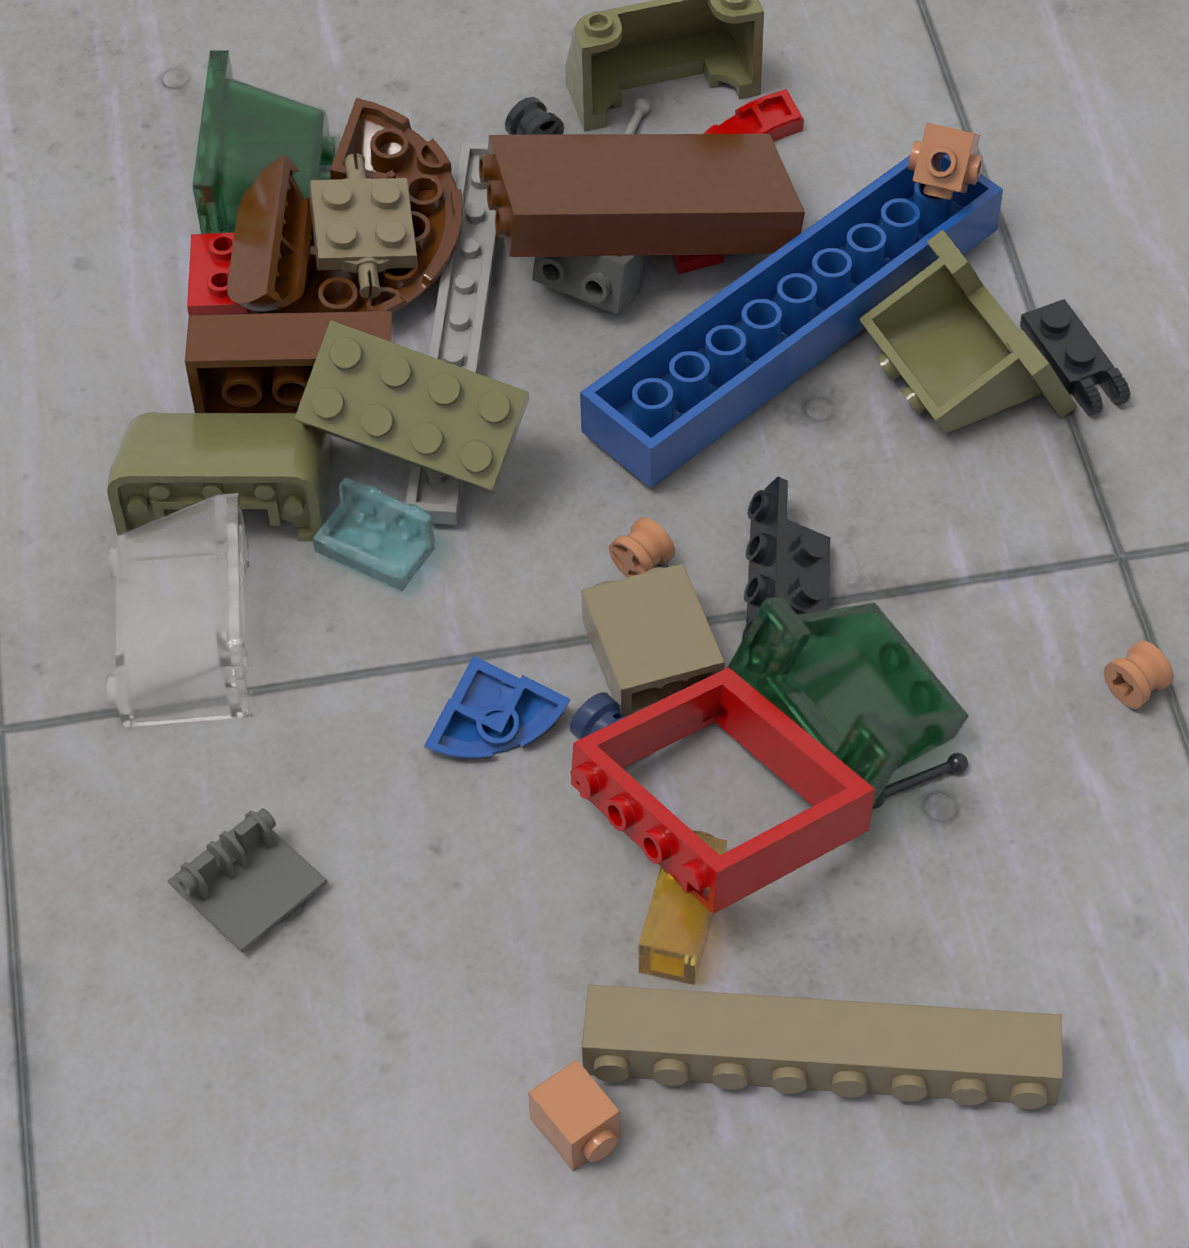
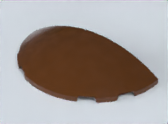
M356 98L330 171L331 180L347 179L345 158L350 154H354L356 169L357 154H360L365 158L366 178H407L417 252L416 267L391 268L378 273L379 286L381 288L380 295L371 298L369 283L368 299L363 298L360 295L358 273L345 270H317L313 234L310 241L303 295L291 305L281 309L280 313L392 311L394 313L407 306L410 301L429 288L445 270L454 254L462 228L463 205L461 189L456 187L451 174V162L443 149L433 138L430 141H426L413 131L409 119L404 115L377 103Z

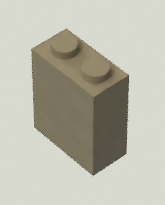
M683 563L666 568H652L643 574L617 581H603L594 587L581 590L582 621L612 698L620 704L621 713L624 716H629L725 669V661Z

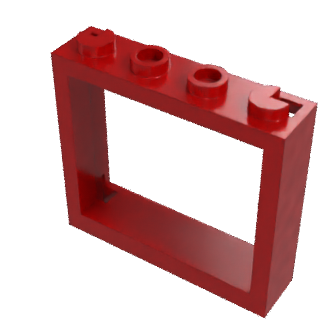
M729 667L573 742L572 770L570 772L571 785L580 792L579 796L589 800L608 818L610 824L616 830L624 832L643 850L646 857L652 863L659 864L680 884L686 894L690 893L712 914L721 911L869 831L875 789ZM714 722L812 805L811 808L721 855L715 852L623 769Z

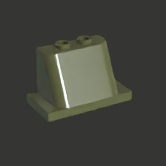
M943 230L927 241L938 259L859 319L883 350L882 353L875 357L893 381L899 376L904 378L908 386L901 390V393L918 415L927 409L945 434L1040 395H1043L1061 419L1077 407L1049 362L1025 332L1017 328L983 285L967 259Z

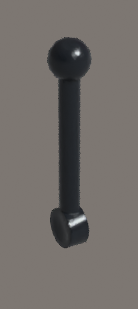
M953 753L948 757L947 762L884 787L872 784L871 786L875 789L872 809L881 807L886 797L949 772L955 774L963 773L968 767L967 757L962 753Z

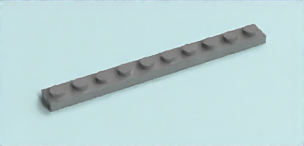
M462 141L455 182L457 189H461L462 228L454 254L441 274L428 356L479 373L498 237L495 229L496 211L489 210L487 204V184H481L479 178V158L481 154H487L488 143ZM411 464L404 508L406 522L457 525L463 483Z

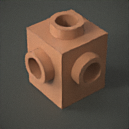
M926 123L922 142L915 141L910 153L908 170L915 171L912 181L925 184L923 194L952 200L954 191L966 193L968 184L976 185L980 175L983 156L976 155L981 135ZM948 154L951 164L946 171H943L940 167V161Z

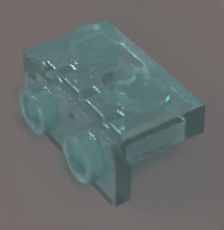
M344 478L338 486L341 503L313 537L314 551L403 592L435 549L432 517L419 506L402 503L383 494L379 489L370 484H360L349 478Z

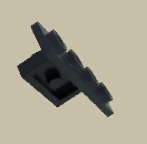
M779 476L764 490H759L754 494L747 512L748 518L751 519L750 540L746 548L749 571L748 583L744 591V600L747 603V618L742 634V643L745 646L744 665L754 671L781 649L783 644V618L816 632L829 622L831 537L787 519L788 480Z

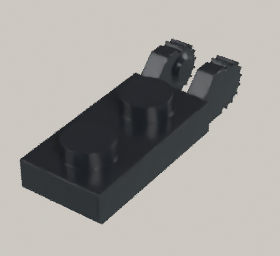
M1065 299L1021 314V329L1049 362L1069 395L1072 394L1086 414L1091 416L1101 412V409H1103L1102 398L1098 388L1095 387L1097 384L1110 397L1114 405L1118 406L1129 402L1131 393L1128 382L1122 377L1119 369L1114 367Z

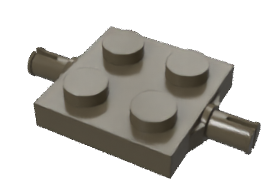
M350 154L344 160L347 179L310 180L309 197L317 270H345L358 273L360 295L368 299L370 283L371 298H375L381 293L378 273L391 268L416 267L417 252L407 178H366L365 158L363 155L357 154L355 169L354 154Z

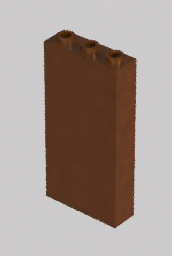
M770 134L489 135L487 154H481L479 158V178L481 184H487L489 210L496 211V235L498 238L504 237L509 257L773 254L801 234L805 211Z

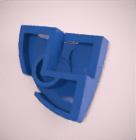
M473 655L451 699H448L424 748L441 755L461 759L492 758V755L517 746L523 748L545 734L556 723L571 699L524 675L518 678Z

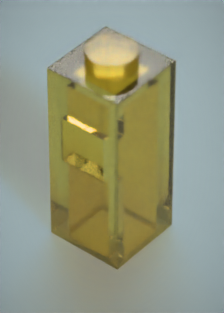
M693 831L719 855L727 852V840L715 838L707 832ZM662 867L659 871L639 941V973L695 985L714 914L690 893L686 894L680 884Z

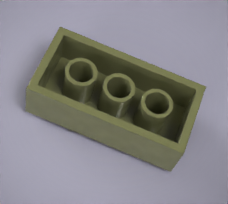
M330 320L294 419L307 427L495 494L530 396L528 391Z

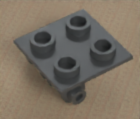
M264 808L260 809L257 813L250 810L245 814V819L229 832H222L219 835L220 839L218 841H211L207 844V849L190 863L185 862L180 866L181 870L168 880V883L241 952L245 951L327 883L325 877L272 830L276 826V822L272 815Z

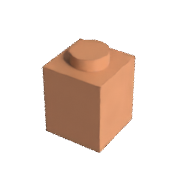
M577 1059L528 1092L530 1120L572 1171L588 1160L590 1163H595L605 1158L615 1148L618 1139L621 1138L620 1110Z

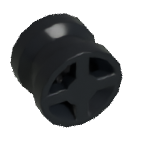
M528 97L519 101L511 109L505 121V130L508 135H562L564 123L556 114L547 113L546 106L538 98Z

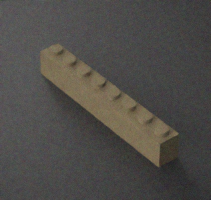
M588 984L582 1041L583 1068L589 1075L607 1082H620L627 1078L653 1079L657 1083L667 1086H678L686 1082L713 1083L715 1086L727 1090H737L745 1086L773 1087L776 1091L787 1094L800 1093L805 1090L832 1091L838 1096L848 1098L860 1097L867 1093L892 1095L898 1100L909 1102L919 1101L928 1097L952 1099L954 1102L962 1105H978L989 1101L1012 1103L1014 1106L1022 1109H1038L1045 1105L1056 1106L1063 1080L1062 1014Z

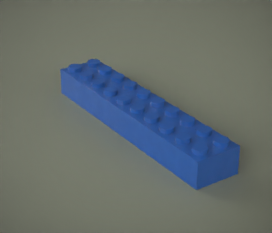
M948 154L940 161V167L943 171H946L951 164ZM909 155L580 392L581 432L649 488L654 487L863 331L865 327L859 320L862 316L938 259L927 241L941 230L947 234L963 255L997 231L1003 189L980 173L976 185L968 184L966 193L954 191L952 200L923 194L925 184L912 181L915 171L908 170Z

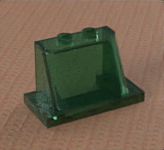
M210 50L193 178V192L201 234L235 232L238 208L244 193L254 184L260 172L285 154L299 170V172L292 176L300 188L303 199L310 198V180H331V171H327V166H332L336 156L335 139L330 137L326 111L233 79L229 50Z
M782 596L767 598L728 665L732 671L875 789L873 805L895 770L954 739L969 716L875 602L797 615Z

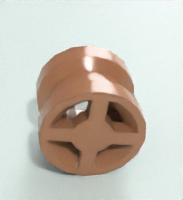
M647 517L639 518L630 527L631 533L628 536H618L609 545V553L613 562L627 578L643 574L657 565H666L675 556V547L668 533L658 523Z
M1138 641L1128 649L1126 658H1115L1105 666L1103 672L1105 681L1113 695L1123 705L1132 709H1138L1149 701L1152 691L1161 692L1172 684L1174 678L1168 659L1161 650L1147 641Z

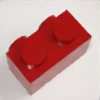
M235 232L191 234L187 296L188 315L261 314V312L252 311L236 304L230 299L227 292Z

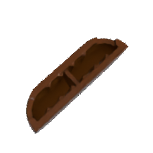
M285 154L271 162L256 176L244 193L238 208L227 292L232 301L252 311L272 312L283 309L301 298L305 288L312 231L310 198L303 199L300 188L292 176L299 172V170Z

